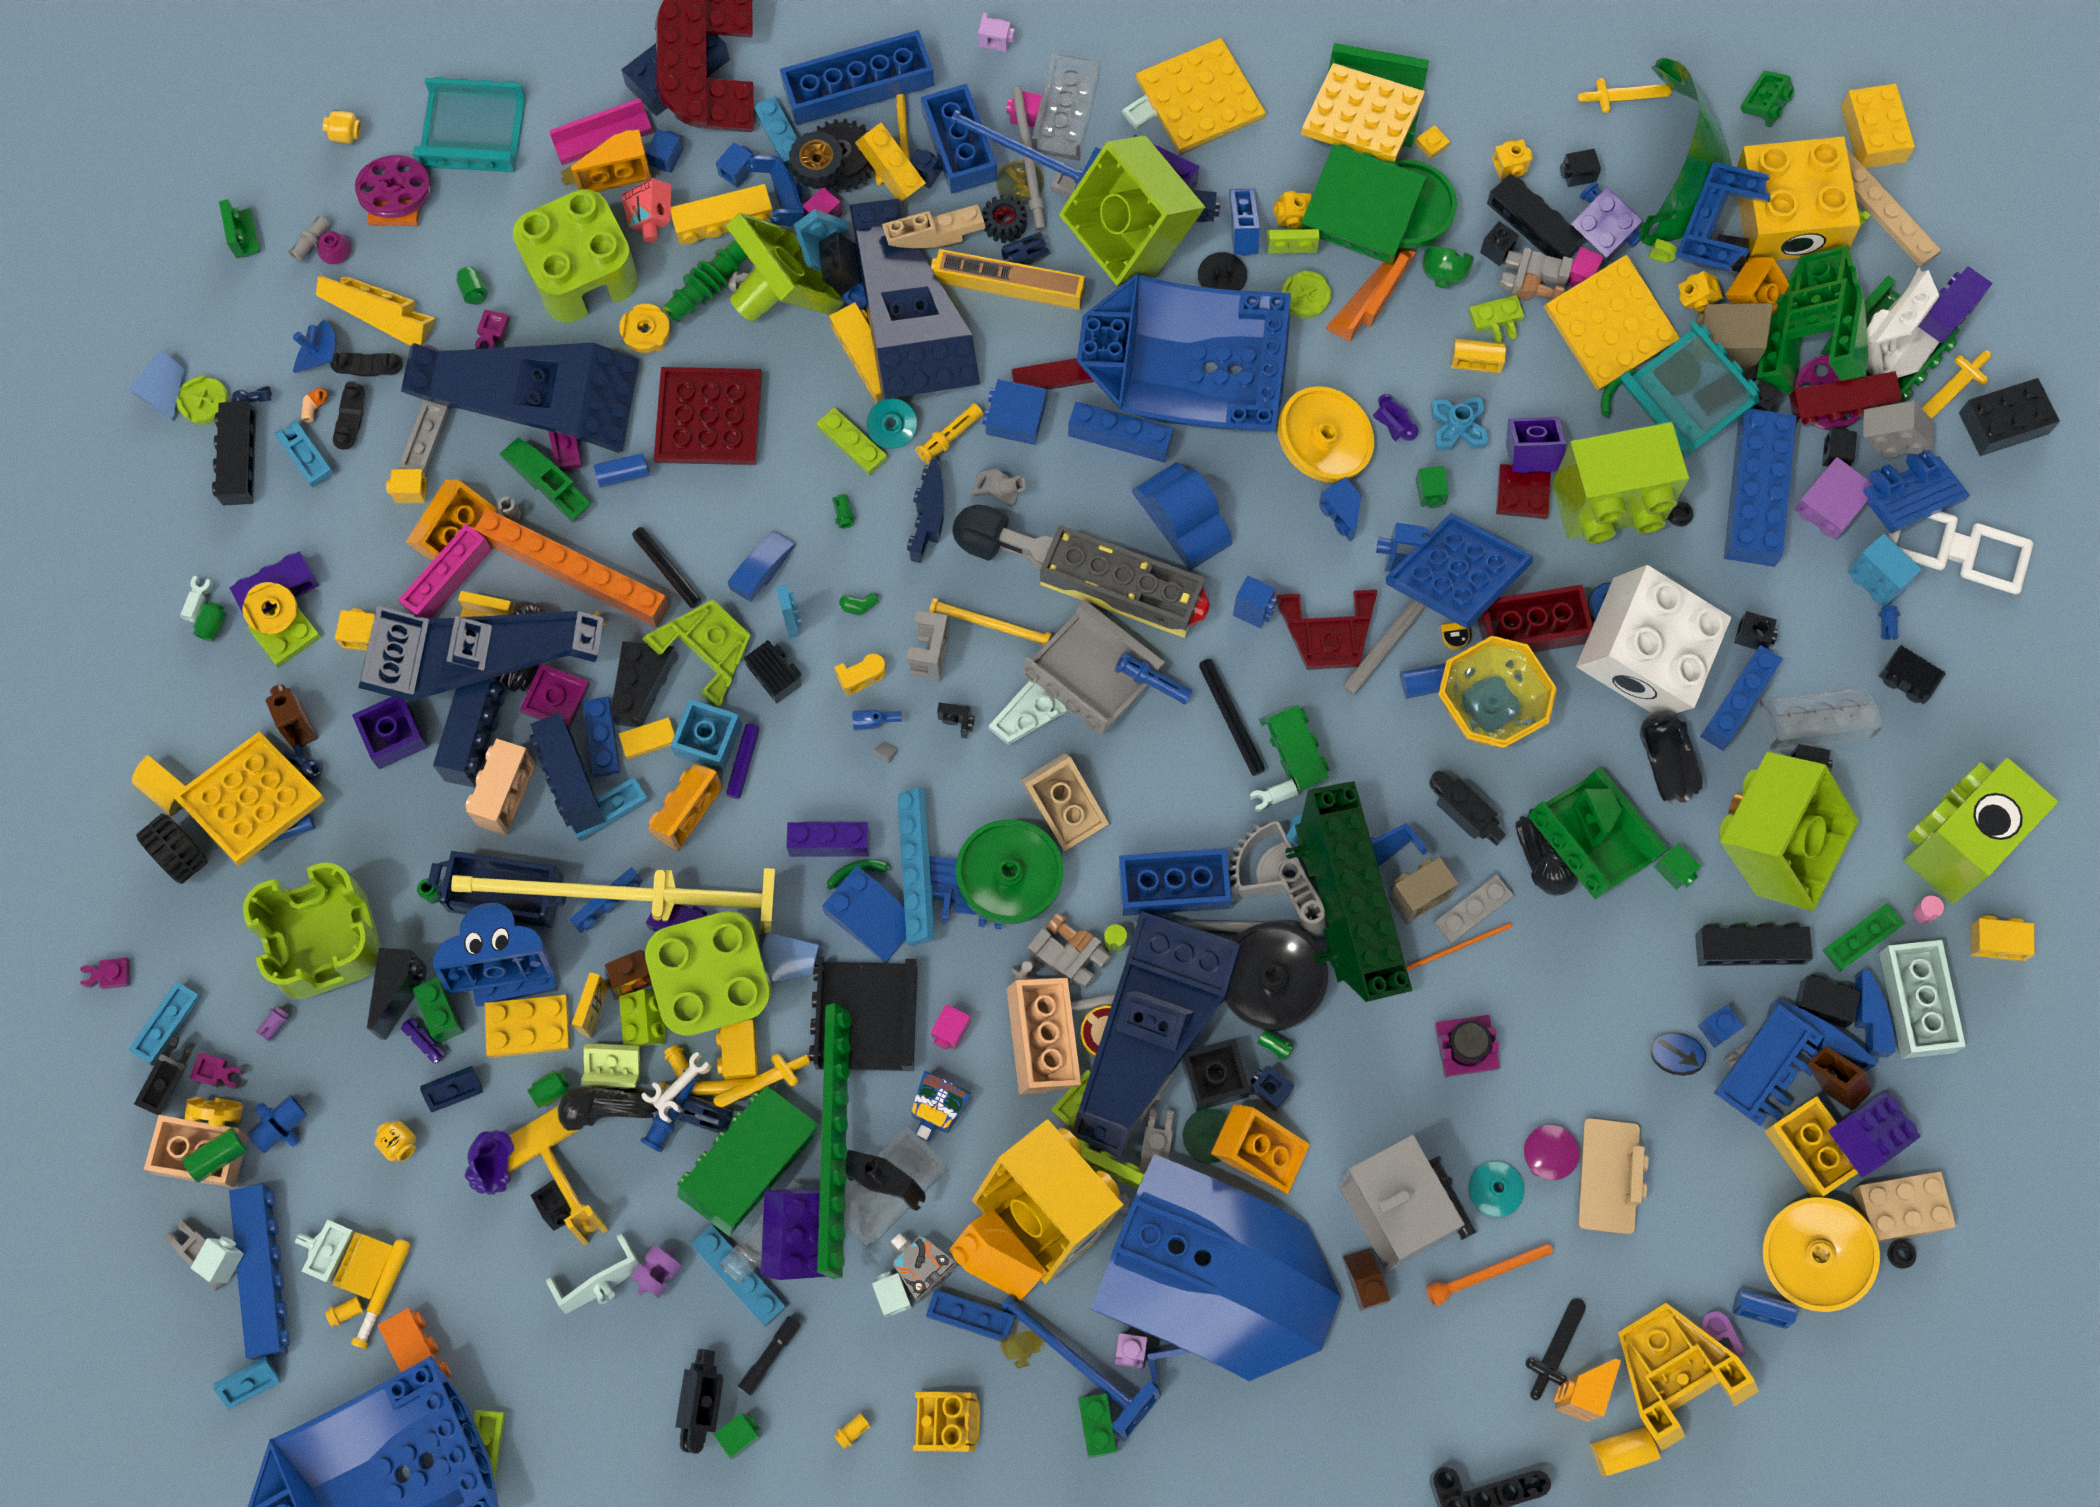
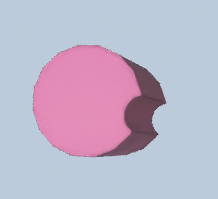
M1927 896L1914 906L1912 915L1920 924L1925 922L1931 923L1943 913L1944 904L1936 896Z

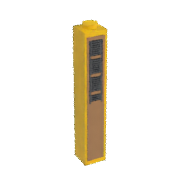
M939 249L937 258L933 257L931 269L941 284L1080 310L1085 289V276L942 249Z

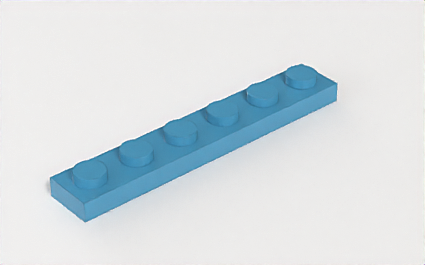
M920 787L898 794L906 941L911 946L935 940L925 789Z

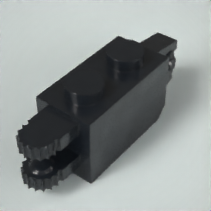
M1440 770L1432 774L1429 785L1431 790L1433 789V792L1439 797L1436 805L1470 837L1474 839L1480 837L1482 840L1486 837L1496 846L1506 837V834L1498 827L1500 823L1496 818L1498 814L1460 778L1454 781L1449 775Z
M698 1349L695 1363H691L690 1370L684 1369L675 1427L681 1428L679 1447L685 1453L699 1454L703 1450L707 1432H716L723 1376L717 1373V1366H714V1350Z

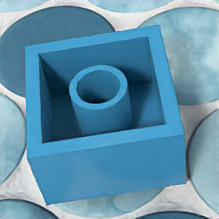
M1883 533L1860 554L1848 570V573L1856 584L1861 585L1870 593V597L1876 603H1880L1884 607L1897 598L1922 569Z
M689 699L670 747L677 757L724 772L742 727L741 719L738 714Z

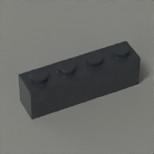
M1509 174L1490 191L1487 205L1546 256L1563 259L1564 256L1570 257L1579 249L1583 236L1567 223L1558 211L1552 210L1544 203L1541 196L1529 190L1521 179Z
M249 401L218 403V412L215 413V424L218 429L217 435L214 436V447L217 450V455L213 459L216 481L212 483V492L214 497H217L223 506L253 504L256 410Z
M1764 923L1752 928H1747L1746 924L1730 925V928H1720L1718 924L1704 925L1695 934L1698 966L1806 965L1813 959L1810 927H1801L1799 923L1785 924L1784 927H1774L1773 924Z

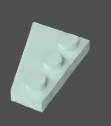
M1029 681L989 725V730L1006 744L1010 745L1068 712V710L1060 701L1049 697L1045 690L1037 683Z

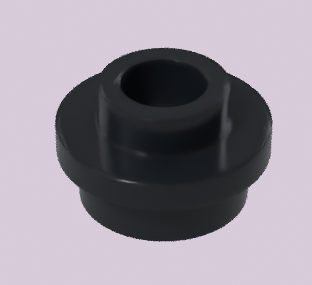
M1898 1240L1888 1247L1887 1257L1894 1267L1906 1269L1915 1263L1916 1251L1909 1242ZM1898 1250L1904 1252V1260L1897 1257Z

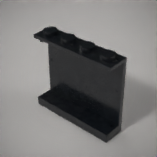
M819 957L818 965L813 967V981H817V992H812V1008H816V1018H811L810 1033L815 1035L814 1045L809 1047V1061L814 1062L816 1070H824L826 1005L835 1003L850 1012L849 1070L914 1071L918 970L916 959H905V964L824 962L823 957Z

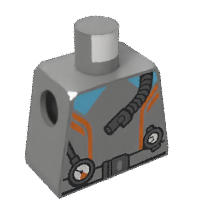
M901 1232L890 1242V1245L899 1254L892 1264L918 1303L957 1267L956 1262L921 1235L911 1243Z

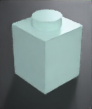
M207 1238L191 1269L208 1282L228 1283L244 1253L235 1247L236 1243L229 1238Z
M892 1271L876 1277L877 1282L872 1283L885 1318L912 1308L898 1273L893 1275Z

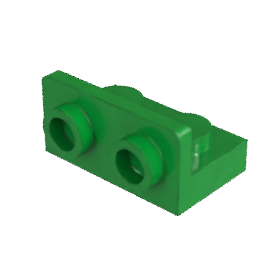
M1763 71L1741 104L1742 113L1764 117L1766 126L1772 127L1776 119L1780 118L1782 110L1788 101H1791L1793 98L1794 87L1792 86L1791 77L1789 75Z
M229 199L219 201L226 241L234 256L240 258L259 253L260 248L251 209L239 211L237 207L233 208Z

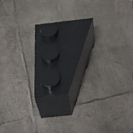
M622 641L610 713L615 725L631 727L643 725L656 701V695L662 684H665L673 663L675 664L678 659L674 646H668L659 655L647 643Z

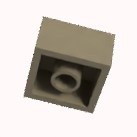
M1440 857L1434 861L1431 858L1427 859L1417 867L1419 870L1410 875L1409 872H1406L1395 880L1396 884L1392 887L1389 900L1406 925L1448 900L1453 895L1458 882Z

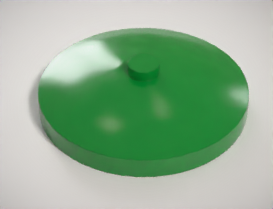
M1396 160L1395 163L1401 168L1407 170L1415 169L1424 176H1427L1425 187L1421 191L1399 248L1411 249L1428 246L1442 238L1454 221L1457 209L1455 190L1448 178L1435 167L1417 160Z
M998 820L978 828L966 839L957 857L956 882L963 900L975 913L992 922L1020 924L1037 918L1051 907L1058 897L1062 886L1063 861L1055 842L1037 826L1021 820Z

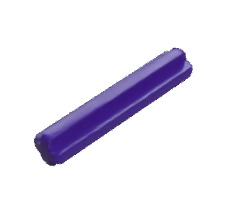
M747 723L744 727L726 791L727 796L730 798L739 799L741 797L759 734V727L755 724Z

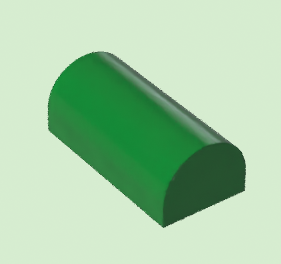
M231 1127L182 1158V1162L190 1176L200 1183L248 1151L235 1128Z

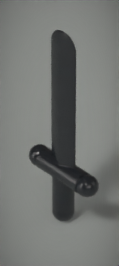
M1574 1298L1570 1301L1542 1362L1534 1358H1528L1525 1362L1528 1369L1539 1374L1530 1392V1397L1534 1401L1541 1398L1549 1380L1561 1386L1565 1381H1568L1565 1375L1557 1372V1369L1586 1309L1584 1301L1579 1298Z

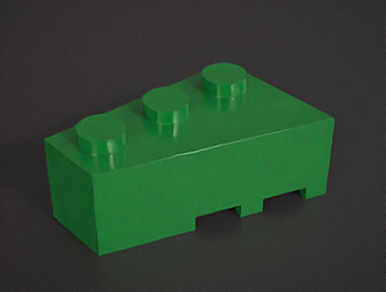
M1298 705L1288 706L1259 719L1262 726L1267 724L1272 736L1269 741L1272 747H1277L1282 759L1280 762L1288 778L1293 780L1297 791L1306 789L1329 778L1327 774L1329 771L1328 763L1318 753L1317 747H1319V743L1315 734L1309 732L1306 725L1309 720L1303 708L1300 709Z

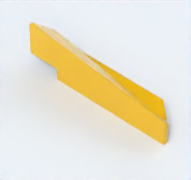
M318 276L316 289L318 297L409 346L413 343L423 346L436 322L435 317L413 311L415 301L351 277H341L340 281L337 282L324 276Z

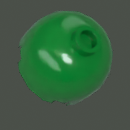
M1430 246V249L1425 247L1422 266L1427 277L1435 281L1434 286L1449 289L1450 285H1457L1469 276L1474 257L1465 252L1463 257H1461L1454 249Z

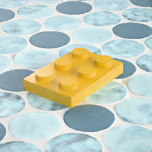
M567 995L485 1003L487 1057L496 1058L570 1050Z

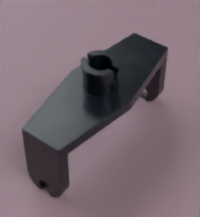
M848 1150L845 1172L849 1181L859 1183L870 1191L901 1198L912 1210L917 1211L921 1208V1206H918V1202L924 1203L926 1195L912 1177L885 1158Z

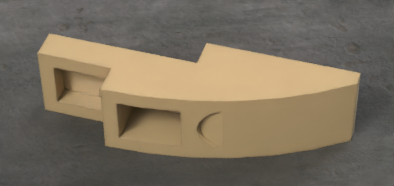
M977 204L931 217L930 211L884 223L882 227L890 246L932 248L963 242L962 235L985 229V223Z

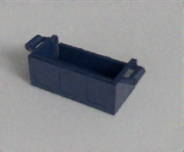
M451 851L449 861L438 864L432 863L427 885L435 887L441 892L440 904L450 913L466 915L471 909L480 904L499 903L511 911L516 923L553 928L557 906H565L566 901L564 896L472 891V893L454 892L451 889L453 875L563 883L564 879L556 866ZM445 866L447 869L443 886H438L442 867Z

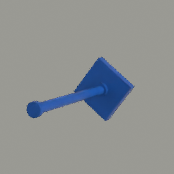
M958 110L954 111L950 120V124L963 126L1074 179L1076 183L1074 190L1101 151L1100 148L1095 147L1084 170L1080 169L1078 171L961 115V112Z
M1010 1295L1001 1305V1309L1015 1315L1016 1318L1123 1408L1122 1414L1111 1427L1115 1434L1125 1441L1160 1398L1157 1388L1148 1381L1135 1398H1128L1015 1302L1016 1298Z

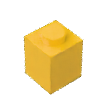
M391 469V478L387 479L386 482L387 493L392 496L395 503H426L428 479L422 469Z

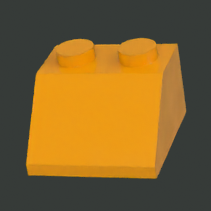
M1749 257L1725 295L1731 304H1773L1771 313L1773 315L1778 307L1776 301L1780 294L1786 292L1790 284L1787 282V278L1774 258Z

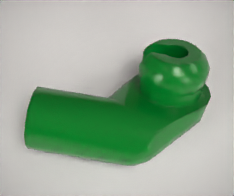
M873 592L863 599L844 595L839 600V605L843 611L858 616L879 603L878 598Z

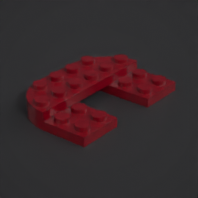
M663 0L655 21V84L663 105L667 106L676 115L675 118L693 127L752 132L754 130L753 82L707 78L706 34L752 37V0Z

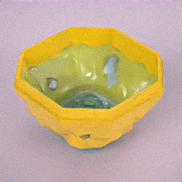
M1490 636L1446 661L1438 695L1444 703L1449 716L1468 740L1475 741L1476 744L1504 749L1549 723L1557 688L1527 644Z

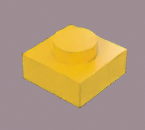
M1434 125L1419 135L1415 140V144L1431 160L1447 149L1450 141Z

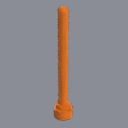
M1544 1244L1446 1284L1444 1282L1439 1283L1438 1281L1426 1285L1427 1294L1433 1306L1436 1307L1446 1303V1299L1450 1298V1294L1552 1254L1553 1247L1550 1244Z

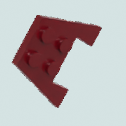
M1377 589L1355 590L1353 592L1355 616L1302 619L1300 594L1276 595L1277 606L1307 670L1359 666L1377 596Z

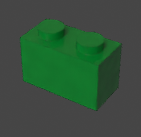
M438 977L412 988L431 1037L435 1041L442 1043L464 1033L452 1000Z
M1107 1393L1078 1398L1088 1458L1116 1454L1117 1450L1111 1427L1112 1422Z

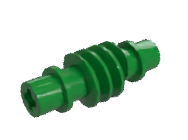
M733 240L723 250L718 249L715 252L716 257L710 263L699 261L697 268L693 267L690 270V274L683 276L685 286L681 290L675 289L672 292L673 297L663 306L664 311L673 321L679 323L688 313L694 314L696 312L695 307L700 302L706 305L704 297L714 301L715 297L711 291L713 290L719 295L722 293L718 284L725 288L729 286L726 278L731 273L739 271L738 266L748 258L737 241Z

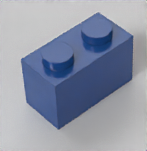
M1247 575L1236 596L1233 616L1261 629L1264 621L1269 622L1274 614V606L1277 602V599L1274 598L1276 588Z

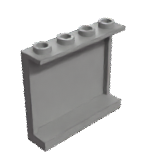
M1083 600L1077 606L1076 614L1033 658L1027 657L1025 659L1022 672L1029 681L1041 686L1049 697L1057 699L1071 714L1077 715L1084 720L1090 729L1098 731L1103 735L1150 686L1144 682L1135 683L1132 677L1122 672L1117 673L1114 671L1122 653L1127 651L1129 656L1141 662H1148L1150 668L1160 674L1164 661L1086 600Z

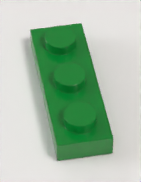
M1886 903L1822 951L1838 971L1841 972L1901 928L1904 923Z

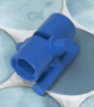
M289 1095L275 1109L272 1107L268 1108L263 1102L255 1107V1111L260 1115L261 1121L248 1132L247 1136L259 1150L266 1153L279 1140L282 1142L286 1141L292 1147L299 1143L300 1138L294 1133V1127L308 1114L292 1095Z

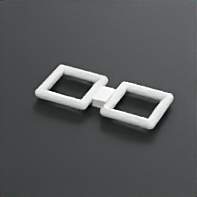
M1941 511L1928 517L1929 519L1946 524L1937 558L1899 547L1915 563L1937 570L1945 569L1948 559L1962 563L1960 572L1962 578L2017 595L2022 591L2034 544L2030 539L1979 523L1973 525L1970 537L1956 533L1958 518ZM1901 530L1892 534L1889 532L1888 538L1896 545ZM1981 535L2021 547L2013 582L1972 570Z

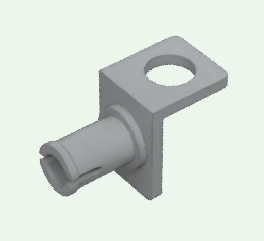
M995 468L978 473L971 494L979 496L989 493L1008 506H1014L1018 492H1022L1026 488V481L1023 477L1020 478L1021 476L1010 478ZM987 477L985 485L980 488L981 482Z

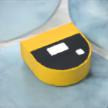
M1457 623L1440 626L1442 641L1447 648L1460 650L1466 646L1469 640L1468 629Z

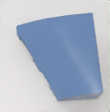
M159 351L129 390L135 396L152 405L156 411L174 421L177 416L175 412L177 396L179 398L180 387L185 380L186 371L172 358Z
M767 932L761 957L765 971H768L770 981L785 982L795 977L813 976V967L817 965L821 949L817 944Z

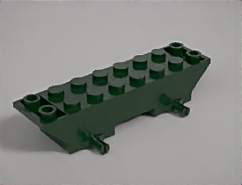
M1355 781L1309 789L1301 823L1295 825L1298 835V846L1286 848L1285 854L1291 853L1286 855L1288 859L1302 858L1306 865L1308 876H1315L1324 906L1329 928L1323 930L1327 942V951L1315 953L1314 959L1323 957L1315 960V963L1330 962L1334 968L1337 982L1345 981L1365 1002L1413 991Z

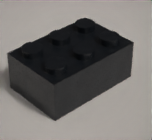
M2039 378L1969 399L1959 412L1979 456L2048 435L2060 422Z

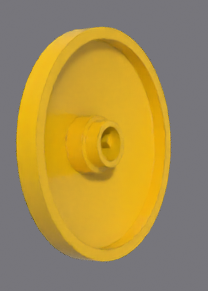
M1323 386L1302 389L1286 402L1279 414L1277 432L1280 445L1289 461L1305 475L1318 481L1337 483L1344 477H1347L1348 480L1355 477L1369 463L1374 450V433L1371 423L1363 409L1351 397L1341 391Z
M1811 1197L1791 1203L1774 1217L1765 1233L1763 1261L1770 1281L1787 1300L1811 1311L1831 1312L1847 1308L1867 1294L1875 1282L1879 1271L1880 1250L1873 1229L1858 1211L1835 1199Z

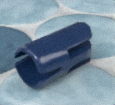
M1041 231L1001 248L1003 260L1009 259V262L1023 265L1051 253L1049 248H1044L1047 244L1045 239H1041Z
M689 1095L682 1106L685 1111L680 1113V1120L716 1133L726 1132L728 1128L725 1126H730L731 1118L729 1116L733 1115L734 1109L725 1106L718 1107L713 1102Z

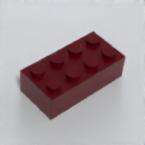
M1583 584L1499 597L1478 618L1482 641L1490 636L1527 644L1532 652L1586 644L1593 627Z

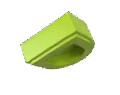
M1656 239L1649 250L1648 258L1663 263L1672 262L1675 260L1677 247L1672 243Z

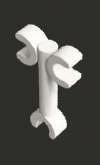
M696 1052L690 1057V1067L666 1091H664L661 1085L654 1082L652 1086L656 1089V1095L651 1098L646 1093L642 1094V1098L646 1102L653 1104L659 1110V1116L663 1121L672 1122L667 1115L670 1108L679 1113L682 1111L681 1106L672 1102V1100L698 1073L705 1074L711 1070L712 1065L708 1062L698 1067V1061L703 1057L702 1054Z

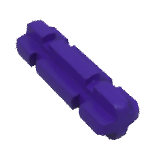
M413 1018L405 1021L402 1024L401 1030L407 1036H412L410 1039L424 1054H429L427 1057L432 1063L437 1064L446 1054L439 1045L435 1046L436 1042L422 1027L418 1028L420 1025Z

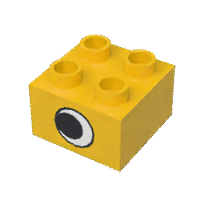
M1844 136L1743 147L1737 167L1768 174L1770 179L1766 181V193L1771 194L1770 202L1737 197L1743 238H1749L1748 249L1750 252L1747 255V260L1749 257H1771L1775 261L1799 259L1800 256L1845 245L1851 247L1860 227V219Z
M1048 1119L997 1159L972 1198V1201L983 1214L993 1208L1043 1266L1047 1273L1041 1281L1045 1285L1095 1243L1124 1205L1118 1199L1120 1191L1115 1181L1103 1171L1094 1172L1081 1157L1082 1148L1077 1138L1067 1129L1060 1128L1057 1130Z

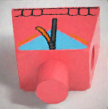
M651 178L621 194L628 227L631 230L643 233V241L647 243L658 241L657 229L669 224L671 212V184Z

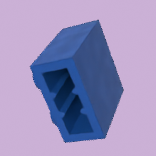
M997 379L996 387H991L988 402H991L990 409H985L982 424L986 425V435L1035 445L1047 402V389Z

